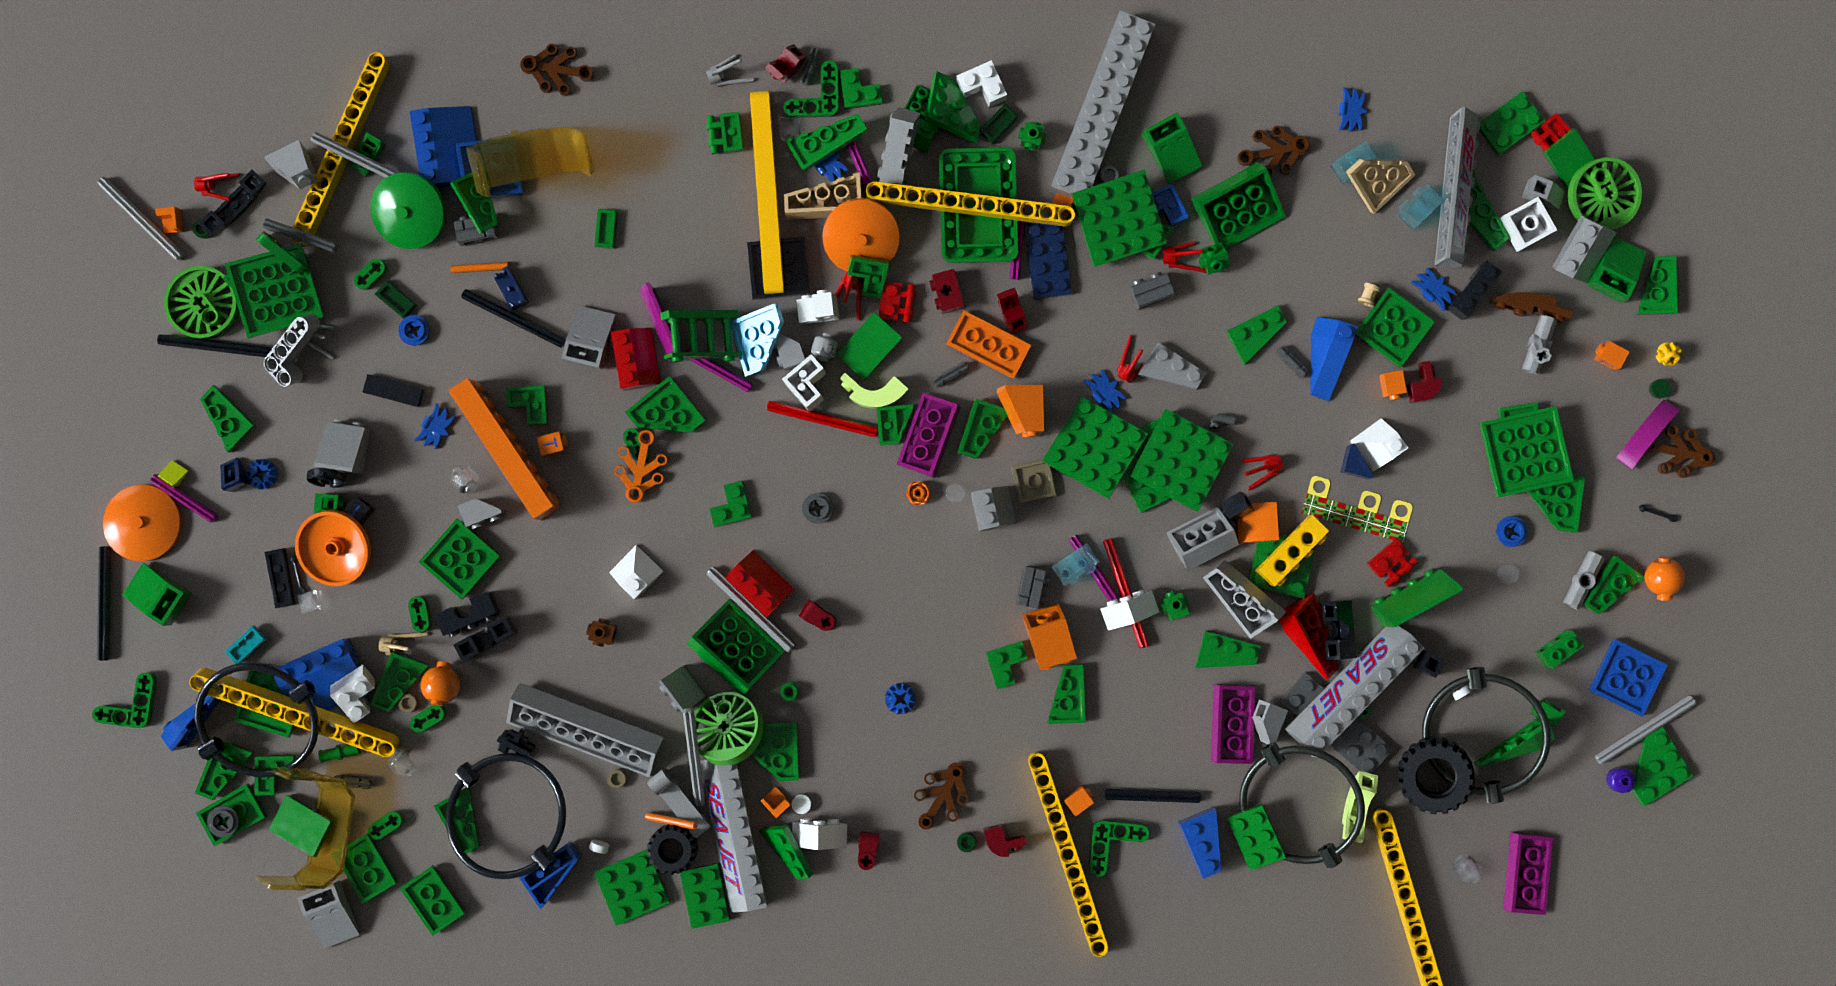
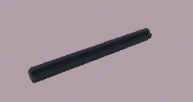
M467 289L461 295L462 299L560 348L565 344V338Z
M159 334L157 337V343L160 345L266 357L272 350L269 347L163 334Z
M109 546L99 547L97 660L99 661L109 660L111 548Z

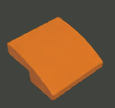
M1277 502L1251 503L1254 511L1237 520L1238 543L1278 541Z

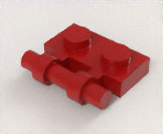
M1556 112L1540 126L1544 131L1542 135L1537 130L1533 131L1530 135L1534 138L1533 142L1536 145H1540L1545 151L1550 147L1545 140L1548 136L1555 143L1571 129Z
M885 281L881 295L879 317L886 321L897 322L898 315H904L903 322L910 323L911 316L914 313L912 309L913 300L916 299L915 285L908 284L907 291H902V283ZM900 298H906L905 308H899Z
M1395 538L1366 564L1379 578L1386 574L1389 578L1384 584L1390 588L1393 584L1401 581L1400 578L1407 572L1410 573L1418 562L1413 557L1408 562L1404 559L1409 552ZM1399 563L1402 567L1394 573L1391 569Z

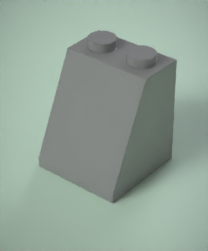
M334 419V423L327 422L314 466L363 474L370 429L365 428V424L353 422V425H345L346 421Z
M1008 486L993 487L971 493L979 531L1016 523Z

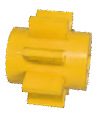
M1666 342L1658 347V355L1655 357L1664 366H1672L1680 360L1681 356L1679 353L1682 351L1673 342Z

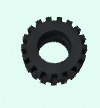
M669 824L660 827L651 836L647 845V856L650 857V864H654V869L661 870L660 873H668V875L679 874L685 871L693 863L698 850L696 845L697 839L692 836L687 828ZM668 838L677 839L683 846V855L677 860L667 858L662 852V843Z

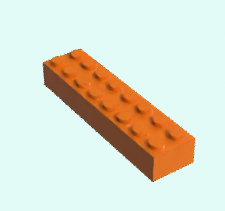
M466 378L449 389V393L533 519L543 520L560 507L557 504L560 502L559 499L547 489L549 484L544 477H540L537 474V466L533 461L530 462L527 459V451L515 441L517 436L512 429L509 430L505 426L507 421L501 413L498 414L495 411L496 405L490 397L488 398L484 394L486 390L483 385L476 380Z

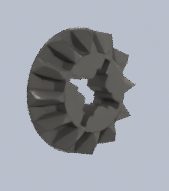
M821 493L809 495L802 505L804 517L815 524L827 521L833 511L831 500ZM815 500L819 506H826L820 510V516L816 511H809L815 507Z
M219 806L210 812L207 824L209 830L215 836L227 837L234 834L240 819L237 816V812L231 807ZM221 817H229L228 821L226 822L227 826L225 824L218 826L222 821Z

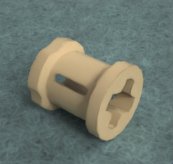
M1364 283L1365 289L1361 298H1358V302L1368 307H1374V299L1377 292H1380L1381 289L1374 284Z

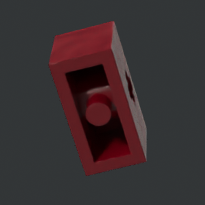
M951 269L932 274V280L929 283L932 292L936 291L937 298L934 299L936 309H940L941 313L944 314L964 308L955 270ZM943 288L951 290L949 292V296H945V293L943 295L941 294L943 292Z

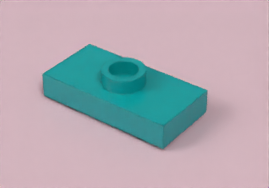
M252 625L225 653L235 664L243 663L268 639L255 625Z

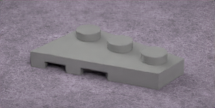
M1158 342L1137 375L1196 390L1206 373Z

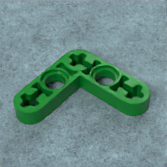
M825 61L821 66V98L788 99L783 106L784 112L788 117H834L838 113V67L835 62ZM828 66L835 69V71L831 72V78L835 80L828 79V73L824 71ZM828 84H832L835 87V91L831 94L824 91L825 86ZM836 97V99H832V106L835 108L832 109V112H828V109L825 108L828 107V98ZM800 103H803L804 113H800V109H794V112L790 113V110L787 108L791 106L790 104H794L797 108L800 107ZM809 103H813L817 108L815 112L809 113L806 111V106Z
M266 231L261 232L256 238L257 242L300 275H303L308 269L306 265L277 244L278 241Z
M150 672L141 673L137 676L132 709L108 705L98 706L92 712L94 721L102 724L132 728L148 726L151 722L157 684L156 676ZM143 678L150 680V683L146 684L143 682ZM141 689H145V690L149 689V692H147V691L141 692ZM141 695H146L148 698V703L145 706L139 702ZM103 711L104 713L108 714L112 713L111 717L107 716L102 718V716L99 715V712ZM120 711L126 714L124 722H120L117 719ZM141 716L144 718V722L140 723L137 717Z
M1109 820L1096 821L1092 829L1089 859L1091 874L1101 877L1106 873L1110 839L1144 842L1149 837L1148 828L1138 823ZM1101 824H1104V827L1107 828V831H1103L1102 836L1106 838V841L1102 839L1095 840L1096 836L1100 837V832L1096 829ZM1118 826L1126 828L1124 836L1116 835V828ZM1132 826V831H1139V828H1142L1145 835L1138 838L1137 834H1131L1132 838H1129V827ZM1098 843L1105 845V851L1101 854L1096 853L1094 850L1095 845ZM1093 856L1105 857L1104 860L1100 859V865L1103 869H1100L1099 873H1096V870L1093 869V866L1097 865V859H1093Z

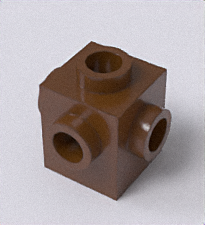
M599 618L598 621H592V624L588 625L586 635H589L588 640L593 641V645L604 647V644L613 645L618 626L609 624L610 620Z

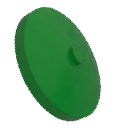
M399 172L383 179L373 192L370 205L371 217L378 232L389 243L404 249H417L432 243L442 232L446 221L445 202L438 188L426 177L413 172Z

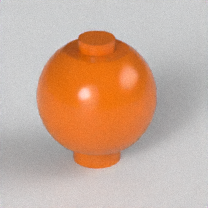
M1660 556L1657 560L1651 562L1644 574V580L1648 589L1657 594L1658 600L1663 601L1672 600L1673 594L1678 593L1684 586L1686 578L1683 567L1669 556Z
M438 661L436 668H430L423 675L421 691L424 697L431 701V705L442 706L443 703L451 702L458 695L460 679L457 673L452 670L453 664Z

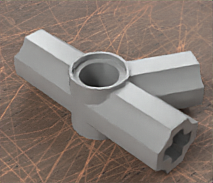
M1544 315L1539 317L1535 332L1531 335L1527 344L1528 352L1522 367L1523 371L1538 375L1542 364L1550 360L1552 356L1550 351L1552 346L1551 338L1557 320L1553 317Z

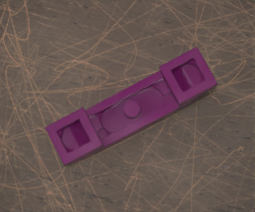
M1663 400L1638 428L1616 459L1633 470L1645 452L1672 422L1680 410L1666 400Z

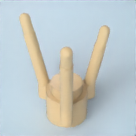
M429 633L389 634L388 637L382 636L379 641V651L386 652V655H390L392 651L396 652L397 649L409 651V647L398 645V640L395 639L428 636Z

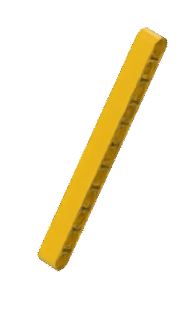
M375 52L368 57L332 140L352 150L356 145L390 68L389 61L381 53ZM382 60V64L376 67V62ZM375 77L374 82L368 84L369 78ZM363 94H367V98L364 101H360V97ZM359 111V116L353 119V113ZM351 128L350 135L345 136V131ZM327 149L316 173L317 182L311 185L293 228L313 235L316 234L348 159ZM336 163L335 169L330 171V165ZM328 180L327 187L322 188L323 181ZM320 197V203L314 206V200ZM312 215V221L306 223V218ZM291 238L292 241H294V242L297 243V244L302 243L303 246H308V245H310V244H307V243H304V242H301V241H298V240H295V239Z
M750 92L764 293H784L770 92Z
M871 182L866 188L867 198L882 204L1057 226H1069L1075 217L1074 209L1066 205L883 182ZM877 188L880 190V194L872 196L870 190ZM893 190L899 192V196L895 199L889 197V193ZM916 193L918 199L911 201L908 199V195ZM934 195L938 200L935 203H929L927 197ZM948 198H954L957 201V203L953 206H949L946 203V200ZM973 200L976 205L973 208H968L965 202ZM988 202L995 206L991 211L986 210L984 207ZM1005 205H1011L1014 211L1011 213H1006L1003 210V207ZM1029 207L1033 213L1027 216L1022 212V209ZM1043 210H1049L1052 213V216L1049 218H1045L1042 216L1041 212ZM1068 212L1071 218L1063 220L1061 213Z
M200 668L189 680L190 687L200 692L205 682L217 671ZM227 675L217 681L207 694L311 731L310 716L305 703L303 702L299 705L294 703L290 697ZM316 707L320 735L383 757L392 756L400 743L397 735L359 721L353 723L347 717Z
M1033 752L1028 757V764L1089 948L1095 956L1102 957L1107 953L1108 945L1047 761L1040 752ZM1035 756L1041 757V765H1032V759ZM1041 775L1048 776V782L1044 785L1038 783V778ZM1048 793H1052L1055 797L1051 803L1044 801V797ZM1053 812L1060 813L1061 817L1058 821L1054 822L1050 819ZM1060 830L1067 832V836L1063 840H1059L1056 837ZM1071 849L1073 851L1072 856L1064 858V850ZM1071 868H1078L1079 873L1077 876L1072 877L1069 875ZM1078 886L1085 888V892L1082 895L1075 894V889ZM1084 905L1091 906V911L1087 914L1081 912V908ZM1091 923L1097 925V930L1094 932L1087 930ZM1097 942L1104 944L1100 951H1096L1093 948Z
M1376 808L1371 813V820L1421 986H1429L1435 982L1436 986H1443L1393 817L1389 811ZM1381 813H1385L1386 816L1383 822L1378 821V816ZM1390 831L1391 838L1388 841H1384V834ZM1396 850V858L1390 860V852ZM1401 869L1402 876L1395 878V872ZM1407 888L1408 894L1405 897H1401V890ZM1409 907H1413L1412 915L1407 916L1406 910ZM1419 926V932L1413 935L1412 928ZM1424 944V951L1422 953H1418V947ZM1430 963L1429 971L1423 972V966Z

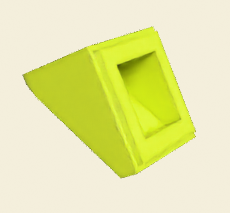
M172 460L159 473L158 477L170 485L178 487L189 471Z

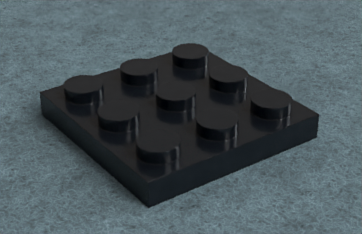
M804 237L781 239L784 293L775 294L764 293L760 241L747 242L753 300L810 294Z

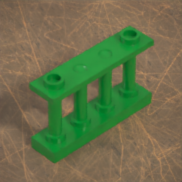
M667 310L660 313L661 321H668L671 324L673 353L664 355V359H672V362H683V359L724 358V361L728 362L735 361L736 357L742 356V352H733L730 326L733 319L739 318L738 310ZM680 321H686V324H688L690 352H681L678 326ZM698 321H703L706 325L708 352H698L696 323ZM715 321H720L723 324L725 352H716L713 327Z

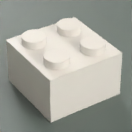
M1539 197L1500 218L1516 252L1557 231Z

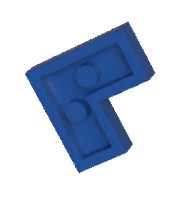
M1172 183L1152 193L1157 211L1163 210L1170 226L1189 218Z

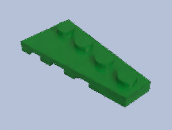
M855 114L838 120L835 124L821 126L818 130L809 133L805 132L798 137L785 139L802 170L806 172L869 131L859 114Z
M1473 170L1474 186L1470 193L1472 205L1468 212V215L1471 217L1469 225L1495 251L1510 237L1499 216H1496L1492 208L1493 205L1490 200L1488 201L1484 188L1478 182L1475 176L1476 173Z

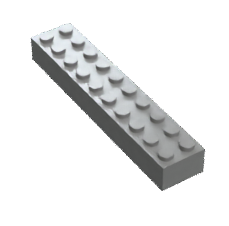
M1121 10L1119 11L1049 191L1071 198V193L1092 187L1155 26L1154 23Z

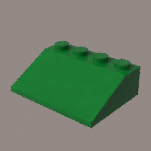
M1258 162L1191 198L1197 215L1213 244L1221 242L1225 249L1286 217L1267 168Z
M1432 568L1423 573L1424 577L1420 579L1416 577L1409 580L1406 587L1402 589L1397 587L1391 590V595L1386 598L1381 596L1373 601L1374 604L1370 608L1381 627L1395 628L1459 593L1463 588L1442 569L1435 570Z
M730 599L687 642V645L743 696L785 652L780 645Z

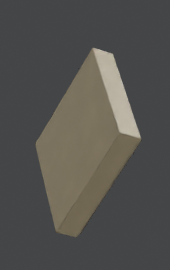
M1042 460L1011 466L1019 504L1057 496L1051 467L1043 463Z

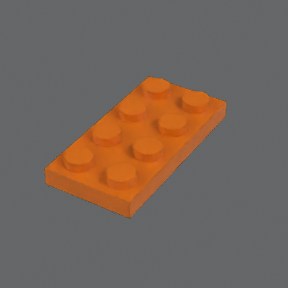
M963 310L946 343L947 346L1013 380L1031 347L1030 344L965 310Z

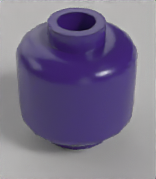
M1615 767L1606 776L1609 788L1619 793L1630 792L1636 783L1634 774L1626 768Z

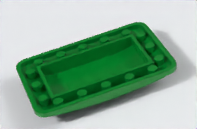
M1007 147L945 149L941 152L939 156L940 190L1017 199L1016 158L1012 149ZM948 198L946 203L949 206H953L957 201L954 198ZM973 200L965 202L968 208H973L976 205ZM990 202L984 205L988 211L995 208L994 204ZM1005 205L1003 207V210L1006 213H1011L1014 211L1011 205ZM940 211L942 258L947 263L1010 262L1016 259L1018 255L1017 220Z

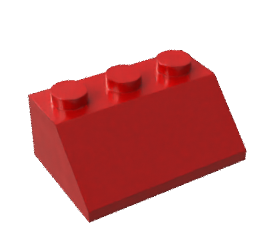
M630 328L611 332L620 389L625 391L659 385L661 379L652 328Z
M754 550L742 559L725 577L766 617H769L795 590Z

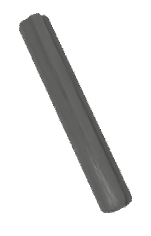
M265 219L263 223V228L330 252H335L338 246L334 241L270 219Z

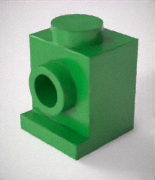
M315 493L313 512L318 513L324 510L343 511L346 507V501L342 500L343 496ZM334 501L333 508L330 507V502Z
M1547 700L1545 702L1539 701L1551 727H1557L1566 711L1556 708V705ZM1532 706V712L1530 714L1539 719L1535 709Z

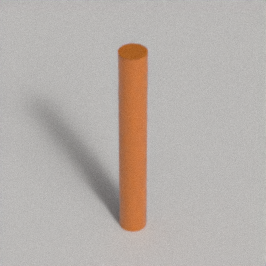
M509 262L451 265V273L502 270L506 266L509 267Z
M649 812L645 815V819L693 830L698 825L694 821Z

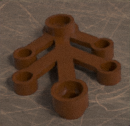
M553 43L548 44L546 49L536 56L527 55L522 58L520 62L522 71L534 76L543 93H549L552 90V85L549 81L544 80L539 70L546 71L562 96H568L571 90L567 84H564L558 74L576 76L584 82L592 80L594 76L593 70L588 65H582L578 69L559 66L568 59L576 58L577 51L571 46L567 47L565 52L548 64L541 62L549 55L556 56L559 51ZM551 47H555V51L553 53L549 52V49ZM570 50L574 51V54L572 56L568 55V52ZM532 62V63H533V67H532V68H528V67H527L528 63ZM584 72H589V76L583 77ZM548 84V89L544 90L543 85ZM563 87H567V91L565 93L561 92V89Z
M1274 126L1271 130V135L1273 138H1282L1289 143L1287 145H1281L1266 136L1262 130H1256L1252 136L1253 140L1257 143H1264L1270 149L1253 153L1250 150H1242L1237 156V161L1242 166H1248L1254 160L1273 156L1266 167L1271 172V178L1283 154L1292 152L1287 162L1280 166V172L1283 175H1287L1292 171V165L1297 157L1308 152L1310 142L1304 136L1293 137L1285 132L1281 126ZM1275 129H1278L1280 131L1279 135H1276L1274 133ZM1259 133L1261 134L1262 138L1257 139L1255 135ZM1297 143H1301L1303 148L1299 149ZM1246 156L1248 161H1242L1241 157ZM1283 166H1288L1289 171H1284Z
M1675 425L1667 426L1665 434L1672 439L1676 447L1657 444L1654 441L1652 448L1645 452V454H1650L1656 451L1675 455L1669 461L1658 465V472L1660 474L1670 473L1674 466L1686 458L1694 459L1687 466L1677 469L1676 473L1679 478H1687L1690 472L1699 466L1709 467L1715 462L1714 452L1711 449L1703 448L1697 439L1698 433L1696 430L1689 429L1684 432V438L1690 441L1695 451H1690L1679 436V429ZM1670 428L1674 429V434L1669 432ZM1689 432H1692V433H1693V437H1692V438H1689V436H1688V433H1689ZM1705 454L1708 455L1707 461L1703 458ZM1663 465L1667 466L1666 472L1662 470ZM1682 469L1686 471L1685 476L1681 474Z
M955 762L950 764L946 771L934 774L929 772L925 775L924 781L928 785L934 784L936 780L947 779V781L942 786L925 790L917 789L915 791L914 798L917 801H923L926 797L938 795L928 812L919 817L918 823L922 829L927 830L933 826V817L944 799L948 810V820L955 822L958 819L959 815L955 810L951 788L955 783L958 791L957 801L960 805H966L969 798L965 794L962 781L966 776V769L963 764ZM954 769L960 770V774L958 776H955L953 774ZM928 775H932L934 777V780L932 782H928L926 780V777ZM917 792H922L924 796L919 799L916 797ZM960 796H965L967 800L962 803L959 801ZM951 812L956 813L955 819L949 817ZM923 819H929V825H924L922 823Z

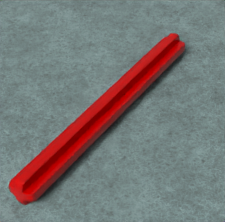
M769 401L767 404V411L874 438L878 434V428L814 411L809 412L805 409Z
M1113 538L1103 541L1121 596L1131 595L1133 597ZM1142 621L1131 624L1139 648L1149 646Z

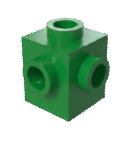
M1035 121L1026 122L1025 128H1020L1018 139H1022L1020 146L1028 150H1039L1040 144H1044L1047 133L1043 132L1044 126ZM1029 133H1034V134H1037V135H1036V136H1031Z
M1221 242L1200 249L1203 250V253L1200 254L1201 257L1198 258L1201 269L1204 268L1208 275L1230 268L1228 252Z
M1176 590L1166 593V597L1161 599V610L1164 615L1167 614L1169 621L1190 615L1187 608L1190 605L1186 595L1183 596L1182 593H1176ZM1173 602L1177 603L1176 608L1173 607Z

